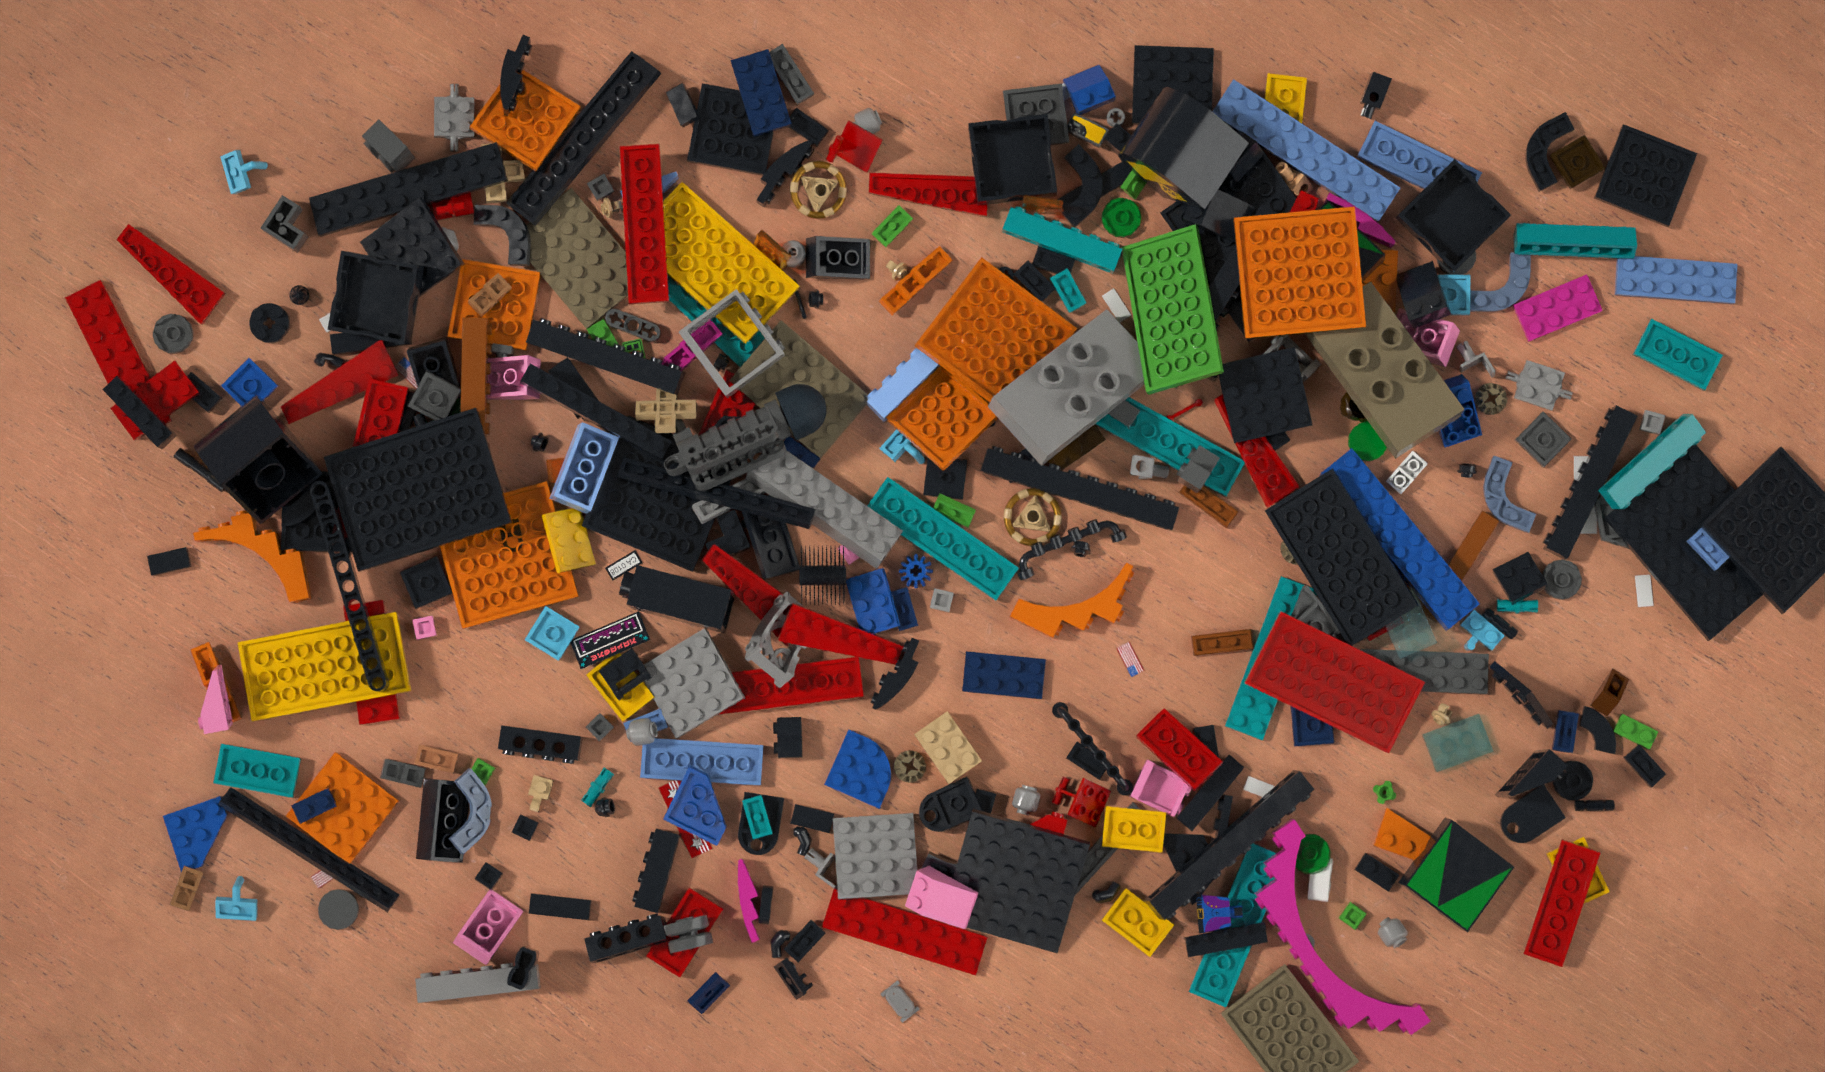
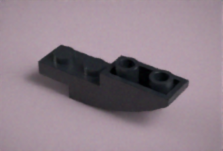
M522 35L516 51L508 49L504 58L500 78V92L505 116H509L510 111L514 112L517 105V100L515 99L518 93H522L525 86L523 75H521L525 66L523 61L525 56L530 55L533 47L530 37Z
M808 140L791 148L767 169L761 178V183L766 186L757 198V204L765 207L766 203L770 204L775 197L774 191L777 187L781 188L786 180L784 176L787 175L793 178L797 170L803 166L802 162L804 159H809L814 151L812 141Z
M914 638L911 641L906 640L902 649L905 652L902 660L898 658L894 667L897 673L894 674L888 671L887 675H882L878 684L882 687L879 693H874L870 702L874 704L872 709L877 710L887 704L907 684L919 663L912 660L919 640Z

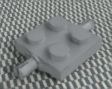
M450 84V96L434 97V138L449 139L451 152H454V144L455 152L459 151L458 140L474 138V131L470 129V125L474 121V97L458 96L459 84H455V91L454 84Z
M1526 360L1520 374L1508 371L1505 379L1516 382L1514 399L1551 411L1559 396L1570 400L1571 396L1568 395L1573 394V392L1562 389L1565 372Z

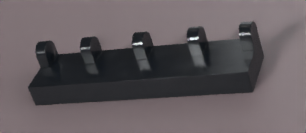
M1265 922L1184 937L1188 957L1268 942Z

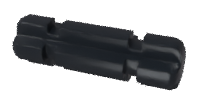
M1487 608L1482 616L1487 621H1491L1490 623L1499 631L1505 632L1509 639H1513L1517 635L1518 630L1513 626L1510 627L1508 622L1498 614L1495 615L1493 610Z
M1577 800L1574 803L1575 811H1603V809L1605 811H1613L1615 804L1614 800H1586L1585 802L1584 800Z

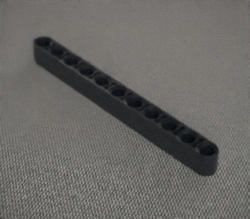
M316 481L310 487L311 497L370 689L383 692L389 686L388 676L333 494L329 485L322 481ZM319 486H324L325 493L317 496L316 489ZM325 505H330L331 512L328 515L322 514V508ZM331 524H336L337 526L334 534H329L327 530ZM337 543H341L343 546L340 553H334L333 547ZM347 562L348 570L341 573L339 570L340 564ZM349 581H352L354 583V589L350 592H347L345 590V584ZM358 600L360 608L357 611H352L351 603ZM363 619L366 622V626L363 630H358L356 624L359 620ZM365 639H370L372 642L368 650L362 647ZM371 658H375L378 663L374 669H370L368 666V661ZM378 677L383 679V685L380 688L374 686V680Z

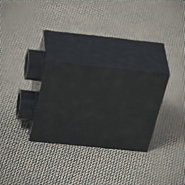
M639 565L636 566L635 574L625 571L619 590V595L622 598L628 599L626 605L633 610L724 634L726 633L736 596L730 589Z

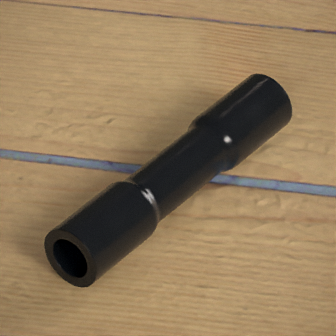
M182 448L176 451L173 456L176 460L199 474L220 492L225 490L210 470L196 461L193 456Z

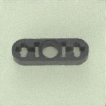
M611 309L606 313V322L612 328L648 342H656L661 336L659 327L654 323L618 309ZM617 313L619 319L624 320V316L628 317L624 322V328L620 327L622 323L619 321L612 323L610 316H614ZM631 320H636L639 323L636 331H630L627 327ZM642 324H646L644 328L647 330L655 328L657 335L649 338V334L644 331L640 335Z

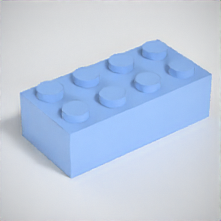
M917 348L910 354L911 359L907 362L902 361L896 367V373L893 376L889 374L881 382L882 387L879 390L875 388L867 396V406L883 422L887 420L886 417L940 366Z
M583 422L577 425L549 499L586 514L590 512L619 437Z

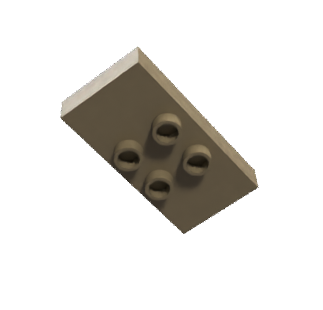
M1369 282L1362 287L1366 327L1305 333V335L1396 459L1461 417L1464 408L1372 282Z

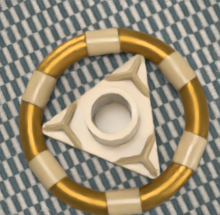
M811 161L800 167L794 174L790 186V195L795 207L803 215L814 219H823L834 215L842 207L847 192L846 181L842 173L834 165L825 161ZM815 168H822L833 174L837 180L806 177L803 174ZM799 180L803 184L814 211L807 208L799 200ZM839 183L836 203L826 210L817 212Z
M1029 488L1017 492L1011 497L1005 507L1003 519L1007 532L1018 543L1030 546L1041 541L1043 545L1049 542L1050 537L1058 533L1061 526L1062 513L1058 502L1052 495ZM1034 496L1012 524L1011 518L1014 505L1023 498ZM1037 496L1044 499L1053 508L1054 520L1051 529ZM1014 527L1046 531L1048 533L1036 539H1028L1015 531Z

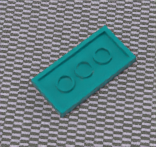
M1650 319L1632 354L1702 391L1706 390L1723 356L1654 319Z
M221 744L213 783L294 798L301 758Z

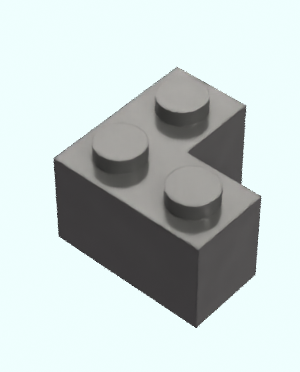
M282 195L261 226V229L296 253L299 252L308 238L304 232L293 226L303 209Z
M1200 445L1197 449L1193 447L1187 456L1190 461L1188 464L1184 462L1176 474L1179 476L1177 481L1195 493L1200 491L1220 459Z

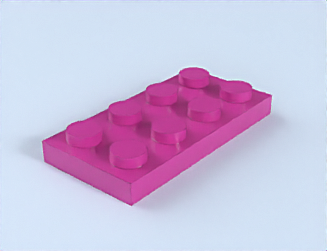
M1587 274L1513 305L1528 342L1603 311Z

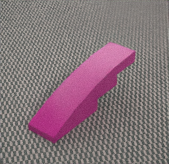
M1331 193L1327 195L1324 202L1325 204L1329 200L1336 208L1355 207L1346 200ZM1355 207L1357 228L1370 240L1392 248L1395 240L1369 215Z
M711 320L691 334L703 352L723 335ZM683 340L679 343V346L664 357L662 364L669 366L672 363L681 366L680 371H682L697 357Z
M740 859L738 860L739 899L744 923L753 943L760 940L752 920L759 918L752 898L759 895L744 860Z

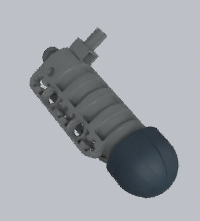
M795 384L775 392L781 407H779L776 399L765 403V407L756 411H753V409L745 412V416L736 420L731 418L727 420L728 423L720 427L715 425L709 428L708 432L699 436L698 434L692 435L690 428H686L682 419H676V433L672 435L679 453L668 457L664 462V467L671 476H677L688 471L695 487L699 491L711 489L784 456L786 446L783 440L792 436L788 428L789 426L796 440L817 431L822 426L826 417L825 400L815 388L805 384ZM755 454H763L762 458L758 460L753 459ZM672 463H679L677 468L669 469ZM721 469H725V470H726V473H725L724 475H722V476H717V475H716V473H717L719 470H721Z

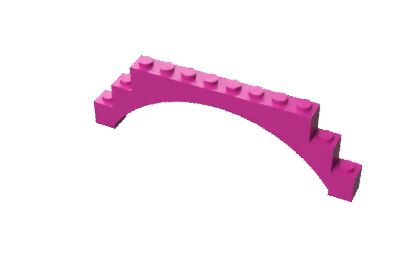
M1290 819L1274 830L1272 834L1275 837L1272 840L1278 848L1282 847L1283 849L1263 862L1266 866L1264 868L1265 873L1270 879L1273 877L1274 880L1255 892L1257 896L1255 901L1261 909H1266L1268 921L1272 926L1276 924L1280 930L1277 934L1284 943L1288 942L1291 947L1289 952L1294 959L1299 958L1303 964L1300 968L1306 976H1311L1314 981L1311 984L1317 993L1321 992L1324 995L1325 999H1323V1002L1329 1010H1334L1336 1013L1334 1018L1340 1027L1344 1025V1027L1349 1029L1367 1016L1365 1021L1372 1030L1376 1029L1380 1032L1396 1020H1399L1397 1025L1403 1033L1407 1032L1412 1035L1431 1022L1419 1004L1415 1003L1412 1006L1399 1005L1364 995L1339 979L1325 965L1306 936L1296 905L1294 888L1296 859L1301 839L1306 836L1295 819Z

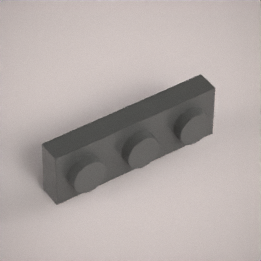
M781 44L771 50L769 53L774 69L796 104L799 105L812 97L814 92L784 45Z

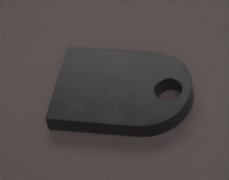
M964 777L928 794L920 804L919 816L924 826L935 832H945L969 821L973 809L983 811L969 777ZM933 810L936 816L933 821L929 822L926 819V813Z
M1541 785L1503 811L1500 818V827L1503 834L1509 840L1516 843H1526L1535 839L1566 817L1545 785ZM1511 822L1515 823L1518 827L1515 834H1510L1507 830V826Z
M744 792L743 800L756 797L761 794ZM762 795L773 834L757 838L762 841V848L759 851L751 848V842L754 839L752 838L745 809L742 805L738 840L745 851L753 855H763L775 847L778 841L785 798Z

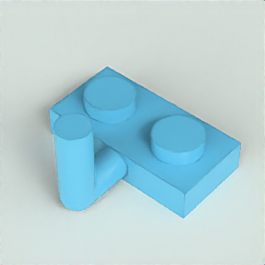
M234 150L220 156L231 194H238L251 188L247 171L252 169L265 170L268 167L267 162L250 161L244 164L240 150Z
M897 429L879 448L894 462L905 451L910 453L919 464L925 462L924 456Z
M1472 610L1460 624L1472 635L1464 645V649L1467 651L1473 650L1478 641L1492 651L1505 636L1476 610Z
M242 876L236 878L232 888V898H216V918L256 921L257 899L240 898V890L244 883Z

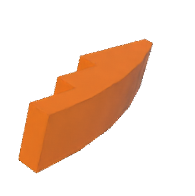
M940 246L937 247L916 265L909 274L900 280L894 288L885 294L879 302L893 316L953 260Z
M210 642L191 649L192 656L206 689H208L212 671L217 665H220ZM224 675L232 720L235 722L242 719Z

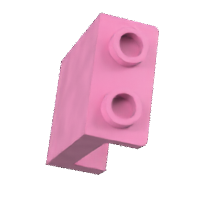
M1146 760L1129 797L1175 817L1176 814L1179 815L1184 806L1181 803L1184 795L1188 797L1191 788L1175 773Z

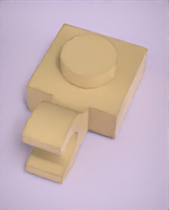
M536 775L533 776L528 795L534 796L530 810L539 812L542 799H549L553 780Z

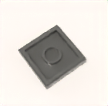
M426 370L408 407L435 421L448 417L461 393V388Z
M1544 411L1515 439L1543 468L1571 440Z

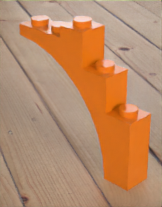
M246 510L238 511L236 516H231L232 525H230V522L220 523L218 528L210 529V526L198 528L199 532L193 533L194 540L197 542L227 541L243 545L255 551L278 574L290 603L312 599L303 552L297 551L295 548L285 550V554H282L279 534L269 529L260 531L261 535H258L256 521Z
M1126 562L1118 576L1107 588L1083 602L1068 606L1049 607L1018 599L1009 618L1052 639L1054 635L1059 636L1063 625L1060 624L1061 621L1082 632L1085 628H1090L1094 619L1091 617L1092 614L1111 624H1114L1115 621L1119 622L1124 611L1121 610L1123 605L1117 603L1116 600L1121 601L1126 591L1123 589L1126 581L1130 583L1135 573L1132 571L1133 565Z

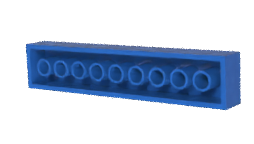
M1352 448L1320 473L1319 476L1334 468L1400 576L1445 631L1480 604Z

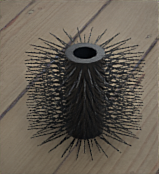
M801 545V566H799L801 604L802 586H805V598L807 596V586H809L810 605L811 586H814V606L815 586H818L819 606V585H822V604L824 595L823 585H826L827 603L828 585H830L831 605L832 585H834L835 605L836 585H839V605L840 585H843L844 604L846 585L844 545L843 565H840V546L838 565H836V547L834 548V565H832L831 547L830 565H828L827 545L826 565H823V545L822 565H819V547L818 565H815V548L813 551V565H811L810 546L809 565H806V545L805 565H802Z

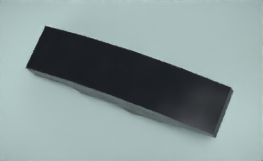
M1229 754L1222 762V765L1198 790L1177 819L1193 831L1244 769V766Z

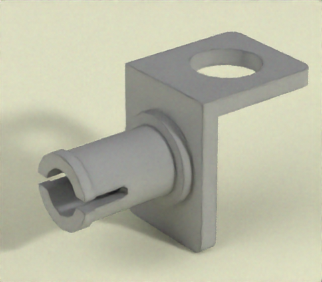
M1464 341L1463 345L1461 343L1456 347L1465 360L1460 365V372L1482 362L1491 378L1495 376V369L1484 352L1475 355L1468 341Z
M1133 455L1130 474L1139 476V479H1150L1152 476L1167 478L1169 467L1154 464L1155 458ZM1141 460L1140 470L1138 471L1136 468V464L1138 461Z
M811 848L808 853L813 855L814 858L806 854L804 859L818 868L815 874L832 888L837 889L836 885L823 877L834 861L835 855L830 853L828 857L824 858Z

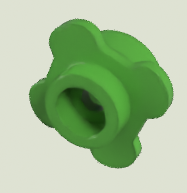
M1385 781L1384 784L1373 787V792L1378 797L1377 802L1380 804H1384L1389 799L1394 800L1396 798V793L1393 792L1390 781Z

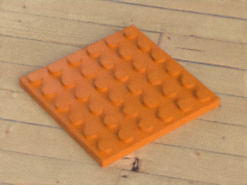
M1355 207L1234 218L1245 339L1366 327Z
M981 257L917 341L915 347L990 402L998 392L1069 339L1077 328Z
M547 481L503 493L511 520L517 518L519 520L517 523L513 524L512 521L511 524L505 525L506 530L498 527L440 546L462 629L579 597L572 570L557 573L542 519V515L556 512L553 500L549 499L551 492ZM518 524L520 525L521 536L513 533L515 532L514 527ZM500 530L505 532V539L503 541ZM518 538H522L523 542L519 543ZM507 541V545L510 548L516 547V552H512L510 548L504 547L503 543Z

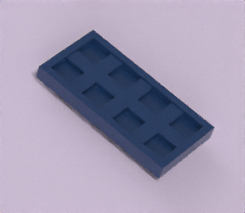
M769 49L730 60L753 136L791 126V120Z
M966 651L962 692L1042 699L1046 659Z

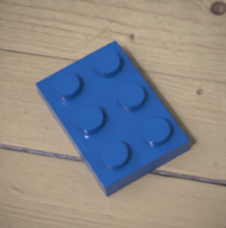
M884 568L846 579L860 629L876 634L901 626Z

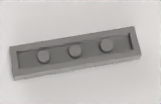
M747 479L732 485V487L762 495L766 493ZM703 500L692 506L693 511L702 524L732 510V508Z

